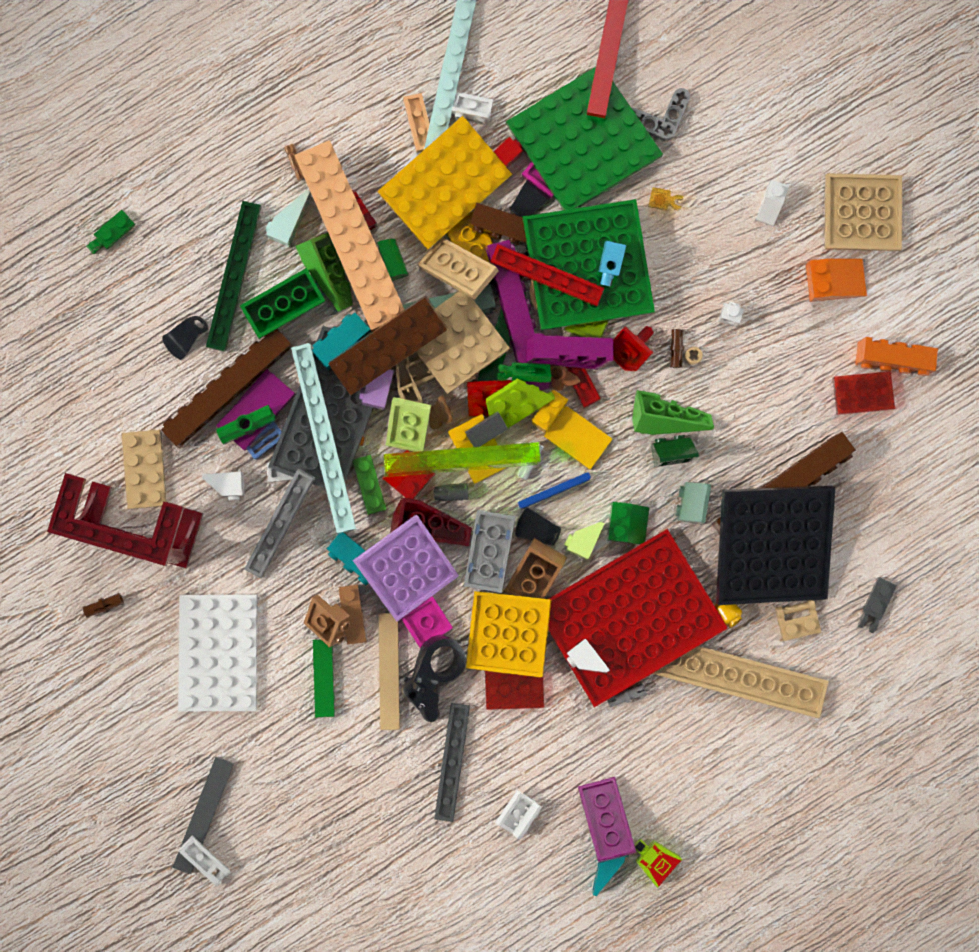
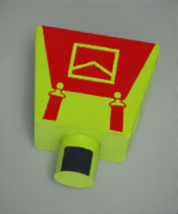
M641 839L635 843L636 851L640 854L636 859L637 863L658 888L681 862L682 858L655 840L649 845Z

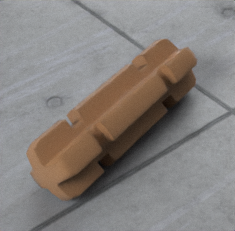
M289 144L285 146L284 149L286 154L289 155L288 159L297 180L305 179L295 158L297 151L294 145Z

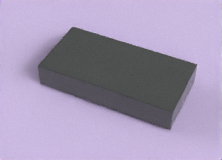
M496 412L465 431L473 447L477 449L508 428L500 414Z

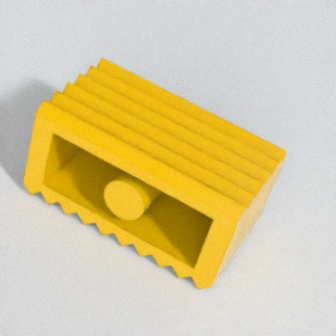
M551 390L555 399L538 409L534 419L531 421L534 426L544 433L549 430L568 402L567 398L555 390Z

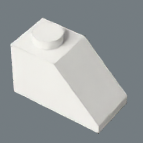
M774 180L769 182L756 221L774 226L789 185Z
M242 472L202 474V478L223 497H228V500H240L239 496H245L244 475Z
M586 639L567 653L569 656L567 661L573 668L577 666L579 670L602 673L609 671V668Z

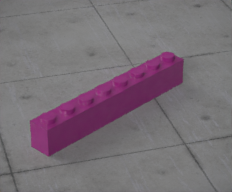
M510 240L487 245L485 249L489 263L497 244L516 251L514 244H510ZM494 265L499 271L494 276V282L516 363H527V339L535 334L536 324L534 318H530L529 311L531 310L529 300L525 299V283L520 281L519 274ZM525 381L529 385L539 387L541 391L549 389L551 382Z

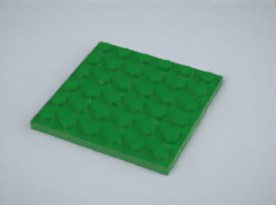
M596 67L506 121L507 127L515 139L522 145L523 151L533 163L535 169L563 210L580 208L663 156V153L613 81L606 117L600 118L587 115Z
M636 199L523 216L529 257L605 288L596 307L533 281L541 331L655 313ZM605 241L626 245L619 276H614L612 287L600 284L603 273L598 272ZM608 261L607 268L612 270L614 263Z

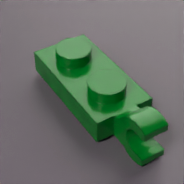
M121 210L93 234L97 239L91 241L86 247L93 254L97 253L103 246L108 250L135 226V223Z
M512 362L511 366L503 364L498 366L499 372H504L497 373L498 380L500 381L512 377V381L519 379L528 382H551L550 364Z

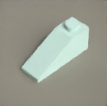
M306 190L279 212L272 222L269 221L266 227V235L269 239L290 247L312 195L310 191Z

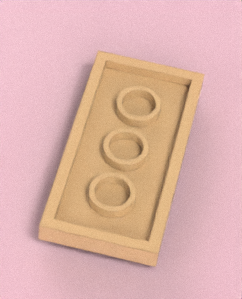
M443 237L435 243L418 263L419 268L474 300L499 272L496 266Z
M161 430L121 433L127 509L161 507L163 501L167 502Z

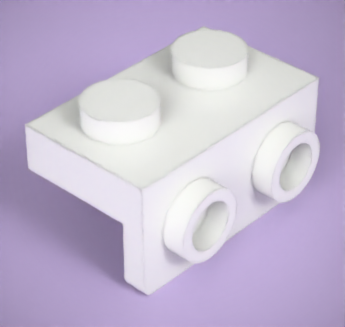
M456 92L454 105L451 110L452 116H455V119L464 116L465 119L473 120L476 124L489 123L493 99Z
M517 790L496 823L520 840L527 833L533 820L539 815L541 806L535 800Z

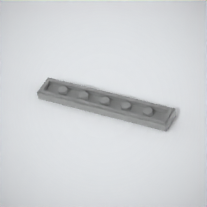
M299 468L297 469L244 568L246 571L259 578L263 577L316 477Z

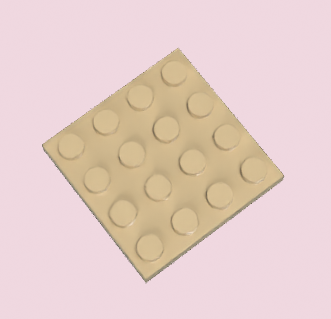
M827 173L825 175L824 249L901 251L902 175Z
M460 291L435 308L447 325V331L416 351L447 395L510 350L476 302Z

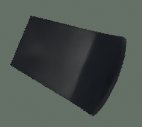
M527 179L512 206H509V209L517 216L523 218V216L533 215L551 197Z
M199 316L186 318L170 332L162 336L163 343L175 358L182 360L191 349L199 334L205 333L208 330V325ZM195 320L200 321L203 324V328H199L195 324Z
M526 508L520 516L515 530L516 537L532 541L535 538L544 544L552 546L555 545L561 533V527L556 526L529 508Z

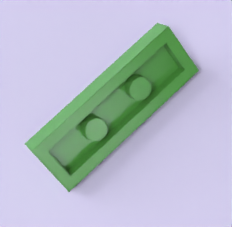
M367 455L354 459L353 464L367 514L371 515L387 510L372 456Z

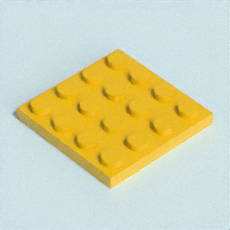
M474 591L466 668L543 677L551 600Z

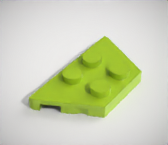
M516 379L486 398L489 417L498 412L507 428H510L554 400L555 397L550 391L549 393L543 392L537 386L529 385L522 380Z

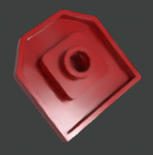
M625 326L613 339V360L623 370L637 371L653 354V351L645 345V342L654 334L652 328L645 326L636 335Z

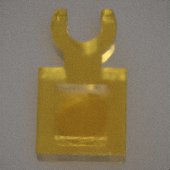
M652 187L648 207L667 211L668 206H671L672 209L679 211L681 206L676 205L675 201H682L683 196L675 195L672 197L670 196V190Z

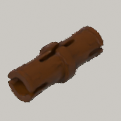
M671 329L672 338L671 346H669L671 351L670 368L683 367L682 355L685 349L683 346V329Z
M117 593L105 599L100 598L97 602L83 606L84 615L86 618H89L101 612L106 613L109 609L123 605L122 595Z

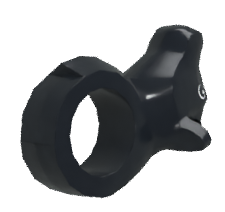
M444 635L430 637L422 644L417 656L414 673L411 678H404L405 684L401 687V694L421 713L425 721L434 722L439 718L440 686L456 680L462 674L466 667L464 649L455 639ZM450 646L454 654L451 666L445 671L434 672L431 667L432 655L438 648Z

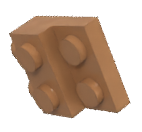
M318 594L312 597L304 620V624L329 647L343 642L346 637L343 633L349 628L351 623L348 621L350 615L337 603L330 606Z

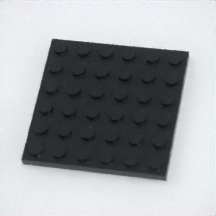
M809 486L722 490L716 604L734 605L828 599L836 487Z

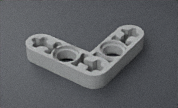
M684 88L675 90L663 119L636 108L632 109L639 120L641 116L644 117L641 121L643 126L646 120L654 122V128H646L651 136L663 141H670L674 137L690 99V93ZM680 94H684L685 99L681 101L680 106H677L676 104L679 98L677 96H680ZM671 110H676L679 113L677 119L669 117ZM658 123L661 124L660 128L663 130H665L666 128H670V133H668L667 136L664 135L663 130L659 129L658 133L655 132L658 127Z

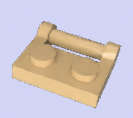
M814 600L783 608L782 606L775 607L783 641L821 633ZM809 610L810 615L786 621L784 619V615Z

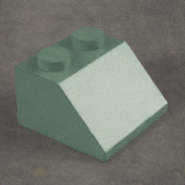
M685 482L683 486H680L678 497H681V503L677 505L675 516H678V521L698 525L705 523L711 484Z

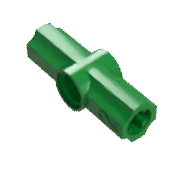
M267 405L250 414L239 416L235 421L216 429L222 444L225 445L244 435L254 433L255 430L276 421L272 409ZM247 420L250 421V426L247 429H243V423Z

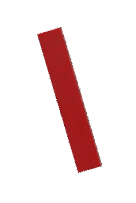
M497 244L490 261L494 265L596 307L605 289Z

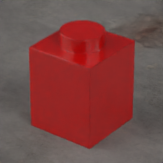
M509 137L493 152L509 168L522 156V145L516 139L513 141Z

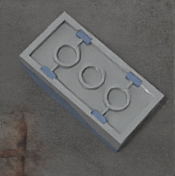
M477 510L464 587L502 593L515 516Z

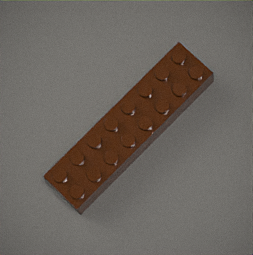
M840 432L761 488L813 486L822 480L820 477L822 474L825 476L838 468L836 464L839 463L840 465L853 457L852 453L856 449L845 434ZM721 517L711 523L719 535Z

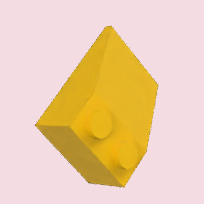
M482 414L448 431L474 484L508 467L495 438L475 449L465 431L485 420Z

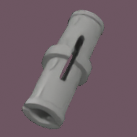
M643 683L625 689L608 699L609 707L611 708L623 702L629 703L632 699L647 695Z

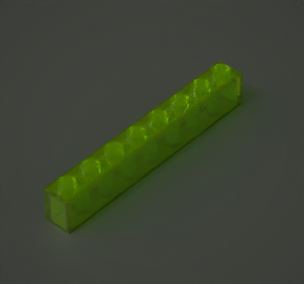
M539 442L383 454L382 458L384 477L538 465L541 462Z

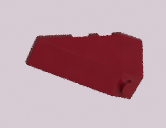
M401 497L393 513L390 533L417 515L435 542L469 546L472 527L421 500Z

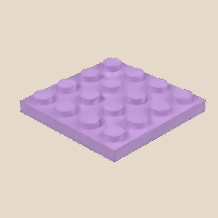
M417 515L353 560L396 622L459 577Z

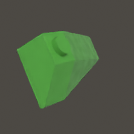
M327 232L296 245L304 266L339 312L352 306L350 285L346 281L344 267L329 233Z
M636 391L632 416L634 432L657 435L714 429L711 414L692 407H681L674 400H671V402L660 399L661 395L656 393Z

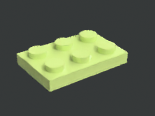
M393 397L386 445L423 453L431 405Z

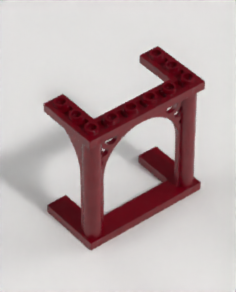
M68 473L64 474L47 532L163 566H167L168 563L188 568L204 513L163 501L153 537H145L101 524L112 487L92 481L83 512L75 519L86 479Z

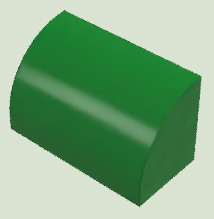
M386 239L377 242L392 282L409 276L396 239Z

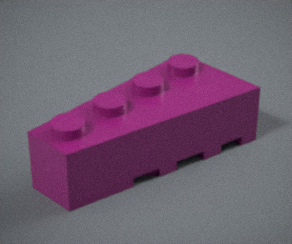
M536 333L527 339V363L598 370L613 361V338L545 336V334Z

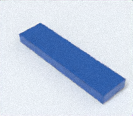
M589 472L523 499L517 502L522 510L590 481L591 476Z

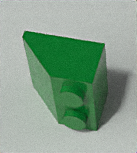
M612 502L607 541L637 545L644 543L646 540L649 507Z

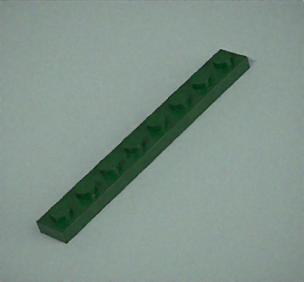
M242 201L206 348L226 352L262 208L259 204Z

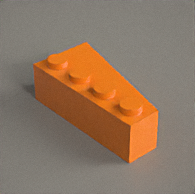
M865 337L857 343L855 365H861L862 369L878 367L880 371L886 372L895 369L903 374H910V371L918 372V375L929 376V373L931 374L936 371L938 348L921 345H911L910 348L908 344L903 342L889 344L888 340L885 339L872 341L873 337Z

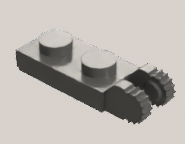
M880 577L877 578L862 610L863 614L858 627L863 628L868 616H871L874 619L869 627V632H875L897 585Z

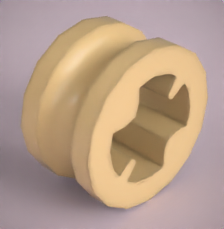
M690 347L685 352L684 357L688 364L695 365L701 361L703 355L698 347ZM689 352H697L698 355L696 357L698 360H691Z

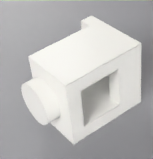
M724 303L718 322L737 327L741 321L744 309L740 308V305L737 303Z

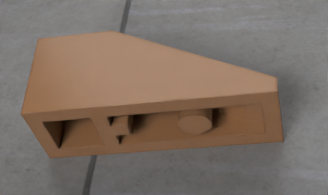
M360 585L338 587L341 608L350 615L348 621L351 624L345 631L347 645L367 642Z

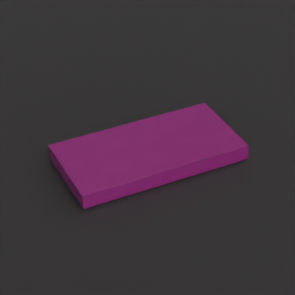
M266 369L216 426L220 428L235 421L241 415L250 414L267 405L270 406L276 417L296 394L272 372ZM245 421L242 428L247 429L250 426V421ZM269 424L255 430L250 435H244L233 441L246 451Z
M611 777L578 786L598 863L635 854L636 848L616 778Z

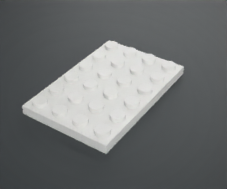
M179 595L178 711H257L258 595Z

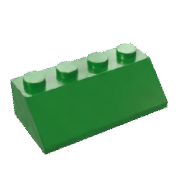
M305 268L243 303L240 307L258 339L326 301L309 271Z

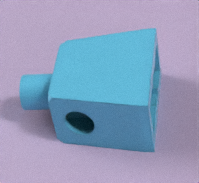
M605 241L598 271L603 273L600 284L612 287L614 276H619L626 245ZM608 261L614 263L612 270L607 268Z

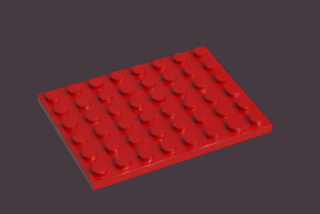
M668 529L549 598L551 600L548 630L566 661L569 657L567 653L586 639L609 668L607 673L579 670L577 666L573 668L569 664L594 708L728 629Z

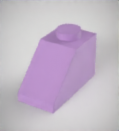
M388 370L367 384L366 388H361L359 399H362V405L381 410L385 409L394 370Z

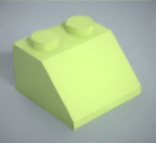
M599 522L575 531L573 535L569 534L564 543L567 546L565 551L585 560L589 559L605 523Z

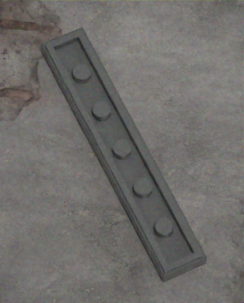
M451 703L435 820L454 821L470 705Z
M217 756L215 757L181 846L192 835L203 845L234 763ZM178 852L172 868L192 874L194 865Z

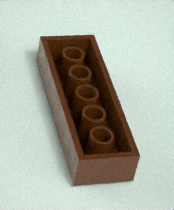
M425 295L331 359L328 364L349 394L352 395L447 331L448 327Z

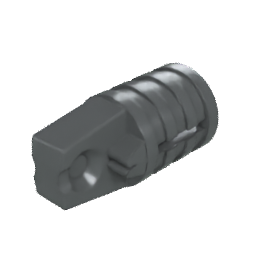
M468 483L434 487L435 500L442 501L469 500Z

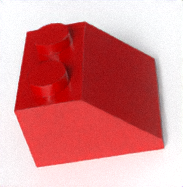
M406 450L382 479L403 497L415 499L436 473L414 454Z

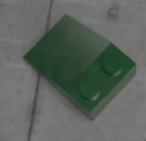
M685 435L674 436V440L666 441V438L655 439V443L651 444L654 467L692 462L699 457L691 437L685 438Z

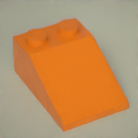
M863 259L810 260L805 265L810 302L867 296Z

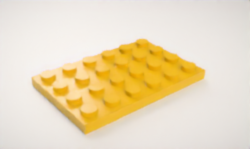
M461 116L377 192L428 250L475 208L476 203H481L508 179L512 173L464 116Z

